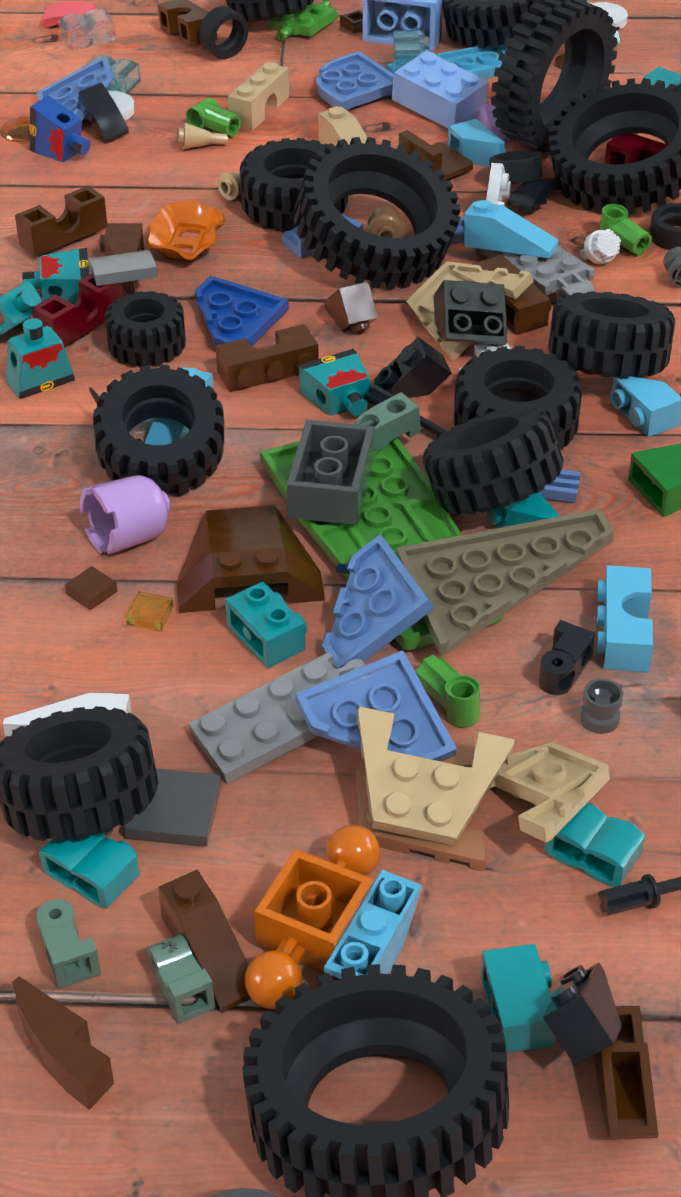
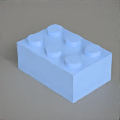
M363 0V41L435 50L442 35L443 1Z
M425 51L394 72L392 100L448 128L450 125L469 121L471 116L486 104L488 81L436 56L434 53Z

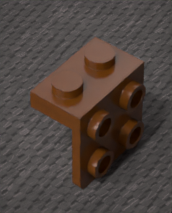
M408 130L399 133V144L407 146L405 153L411 155L415 150L421 154L419 158L421 162L427 159L434 163L432 171L440 169L445 174L442 181L460 176L473 169V161L444 143L439 142L430 145Z

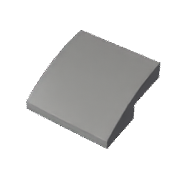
M149 250L88 258V265L91 274L93 273L96 286L157 277V267Z

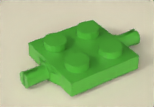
M323 0L316 5H307L306 8L298 10L296 13L270 19V29L278 31L276 37L279 41H284L292 35L311 37L337 19L338 16L337 9L331 8L328 0Z

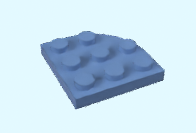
M360 51L336 58L323 65L319 69V76L316 77V89L322 100L333 107L342 106L349 111L353 107L369 104L373 100L392 96L394 73Z

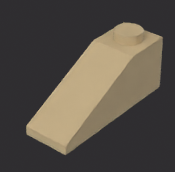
M342 106L332 107L327 111L318 113L319 141L321 144L332 143L336 147L338 140L345 139L350 145L353 137H360L362 143L366 142L367 136L356 117Z

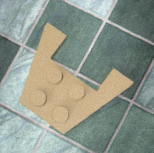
M446 261L406 303L409 310L438 346L454 362L472 343L444 341L435 326L433 296L443 280L504 284L505 295L515 300L534 281L531 273L528 271L512 274L508 273V270L505 268H496L494 271L482 270L480 265Z
M359 706L357 725L360 731V746L362 759H364L365 781L372 828L455 846L477 810L489 786L493 784L505 760L510 756L515 739L478 732L471 768L387 750L395 714Z
M550 742L511 754L506 759V763L500 768L496 779L488 789L497 787L511 793L515 798L524 799L537 805L518 816L520 831L547 843L610 780L609 767L598 760Z

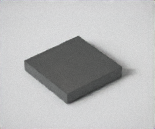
M156 769L159 784L155 796L145 811L140 815L135 814L132 821L125 825V838L207 846L222 785L221 775Z

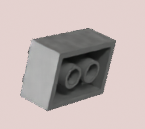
M306 420L287 482L288 518L358 525L374 462V426Z

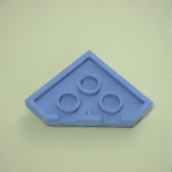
M103 56L36 93L39 101L48 95L80 117L82 121L88 111L79 101L78 92L101 82L106 88L115 75L107 58Z
M381 534L351 556L347 568L350 576L346 588L340 589L333 614L336 619L331 633H326L322 646L326 653L330 652L332 654L334 665L337 669L353 659L366 661L435 608Z
M404 651L295 694V701L311 733L361 750L360 731L357 725V714L360 706L395 714L387 750L440 762L456 755L457 748Z

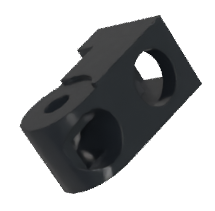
M562 620L559 621L554 629L552 650L546 652L540 661L539 685L544 692L551 695H562L573 687L593 656L595 632Z

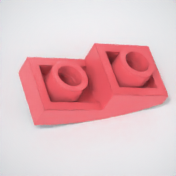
M80 1L51 4L45 7L41 21L46 28L54 25L61 26L66 21L72 29L80 26L86 27L93 22L97 6L94 3Z

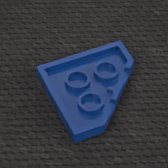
M211 275L195 289V301L215 348V345L244 338L253 346L289 310L288 299Z

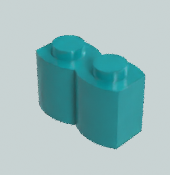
M586 803L552 840L547 843L545 842L544 851L555 860L567 866L581 868L589 876L603 884L617 887L623 883L641 856L646 835L631 822L607 817L595 805Z
M100 832L89 835L90 838L81 840L69 838L65 842H55L52 839L39 851L43 870L51 878L67 888L75 889L86 900L104 909H107L140 875L138 857L135 850L128 843L106 838L105 834Z

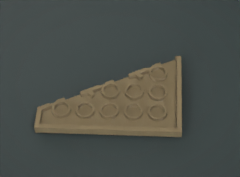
M596 509L397 547L396 555L435 607L423 619L441 655L448 653L612 543L614 530L602 510Z

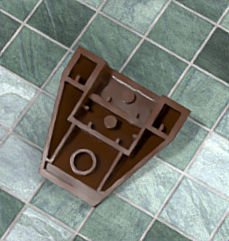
M275 505L205 511L177 581L179 613L216 610L214 589L251 586L262 581L265 584L286 583L288 604L325 601L321 571Z

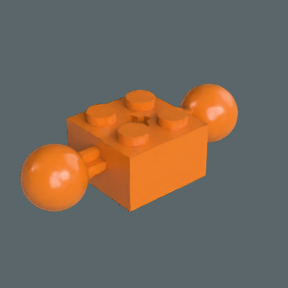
M347 825L336 830L329 838L326 846L327 861L294 849L254 911L256 944L268 948L270 951L257 955L250 962L245 973V987L250 998L259 1006L267 1009H276L275 1002L283 995H286L293 1001L296 999L294 988L301 985L303 981L302 972L299 967L300 962L324 971V966L373 886V878L367 877V875L378 864L380 846L374 834L367 828L359 825Z

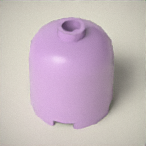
M142 475L93 485L83 489L81 493L80 511L81 514L88 513L91 525L85 531L93 547L100 554L105 552L113 554L150 541L160 536L167 525L168 511L170 510L169 498L152 479Z

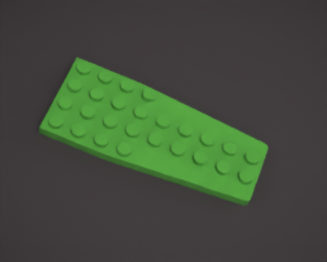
M398 437L391 440L383 449L374 450V462L358 525L298 519L347 581L350 576L347 568L351 556L380 534L395 554L397 547L462 535L450 514L439 506L429 479ZM300 441L260 452L262 466L286 502L287 482ZM504 615L491 624H495L502 621ZM423 617L395 638L398 644L405 650H413L434 643Z

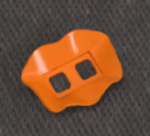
M181 201L169 204L159 211L147 227L149 231L147 246L158 250L168 259L194 261L203 251L216 243V230L225 224L226 219L218 208L198 201ZM184 232L199 233L195 239L181 237ZM178 247L190 248L192 250L190 253L181 252Z

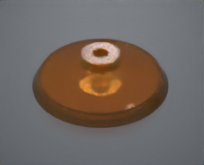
M20 116L6 121L0 129L1 136L13 142L30 141V116Z

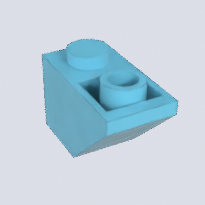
M477 118L448 126V146L473 161L474 165L490 167L489 159L492 156L506 153L505 142Z
M629 376L628 379L613 377L610 402L647 437L680 426L681 396L665 382Z

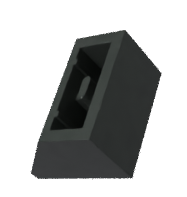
M443 280L433 297L435 326L444 341L506 345L507 328L504 284Z

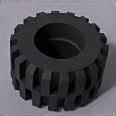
M140 291L123 295L122 298H117L113 301V304L107 307L105 323L108 348L111 351V355L114 358H118L119 362L129 363L130 366L135 367L158 366L164 362L174 360V357L179 356L182 350L185 349L184 310L176 298L168 297V294L156 293V291Z

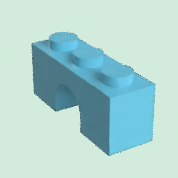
M607 565L605 580H598L597 602H603V605H598L596 626L602 627L603 631H598L596 653L603 654V669L649 672L653 649L652 619H648L652 595L651 568Z

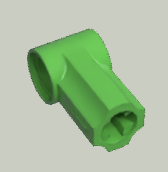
M209 97L186 111V119L189 124L202 129L208 128L217 133L227 134V137L230 138L235 137L241 127V117L220 108L219 104Z
M618 204L604 206L601 213L599 230L610 229L613 231V234L619 236L621 240L619 243L636 256L644 254L651 245L653 236L627 218L628 210Z
M434 654L423 659L422 664L415 670V673L424 689L445 708L447 721L457 727H469L477 723L480 718L479 682L471 676L460 675L443 658H437Z

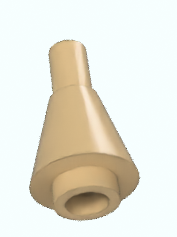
M184 122L183 127H178L177 144H182V150L209 144L227 145V134L210 133L208 130Z
M225 172L220 175L218 188L225 199L234 200L241 194L240 173Z

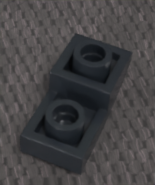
M102 82L78 92L79 101L91 115L92 125L105 143L129 133L120 110Z
M540 178L522 183L509 198L508 206H519V211H536V206L547 204V197L550 191L559 190V178Z

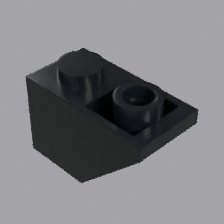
M417 337L410 345L404 347L401 353L387 367H384L379 372L378 376L374 379V383L393 395L402 392L408 398L430 395L452 373L444 355Z
M600 963L586 970L582 965H579L565 973L559 979L561 982L560 987L550 995L552 1001L543 1016L574 1065L613 1045L622 1027L605 971Z

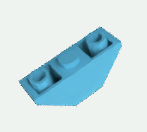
M381 870L324 966V973H329L334 977L342 979L341 969L354 967L356 976L366 975L367 965L380 964L381 974H389L403 949L422 885Z

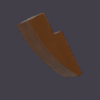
M18 976L12 982L24 1030L35 1053L50 1075L65 1091L90 1110L114 1084L110 1057L91 1045L88 1024L85 1019Z
M616 1006L622 1025L613 1045L594 1054L600 1100L609 1139L658 1138L648 1042H644L640 1006Z

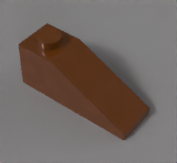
M107 223L105 235H100V252L105 253L106 256L144 250L142 223ZM139 280L122 282V287L127 294L137 292Z
M198 869L159 886L162 920L173 937L179 934L184 936L199 966L207 971L213 981L214 1000L219 1011L223 1013L250 1000L251 998L245 987V973L249 964L217 898Z

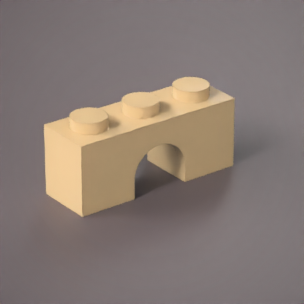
M274 62L265 63L228 96V110L241 117L240 128L253 131L265 120V105L278 108L289 97V68L279 66Z

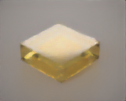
M138 591L125 615L126 625L162 631L174 607L173 598Z

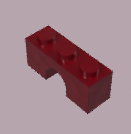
M633 133L619 135L606 144L604 164L621 165L638 162L659 153L668 145Z
M92 273L78 281L79 295L74 305L57 295H53L32 307L33 318L40 319L43 327H51L62 340L65 347L105 323L107 307L113 304V301L117 298L123 297L122 283L96 286Z

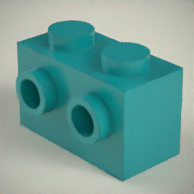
M263 581L226 598L227 626L267 668L305 650L307 626L303 617L299 613H294L285 604L282 596L278 592H273Z
M536 944L482 951L480 978L490 1015L495 1014L500 1023V1033H504L506 1052L554 1046L556 1036L543 1018L552 1001L549 991L552 985L551 972L548 962L540 961Z

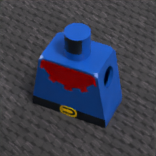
M47 95L30 106V151L65 162L77 153L85 155L89 151L91 143L88 139L81 136L82 121L80 117Z

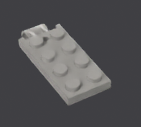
M557 246L550 258L475 248L477 252L487 259L503 255L519 271L530 272L534 281L533 284L545 295L556 292L557 301L567 294L572 295L577 292L587 293L595 291L590 280L594 279L595 269L560 246Z
M328 652L189 722L190 733L225 783L228 784L317 738V735L311 733L295 701V694L366 665L364 661L353 659L345 663L343 667L335 669L333 666V656Z

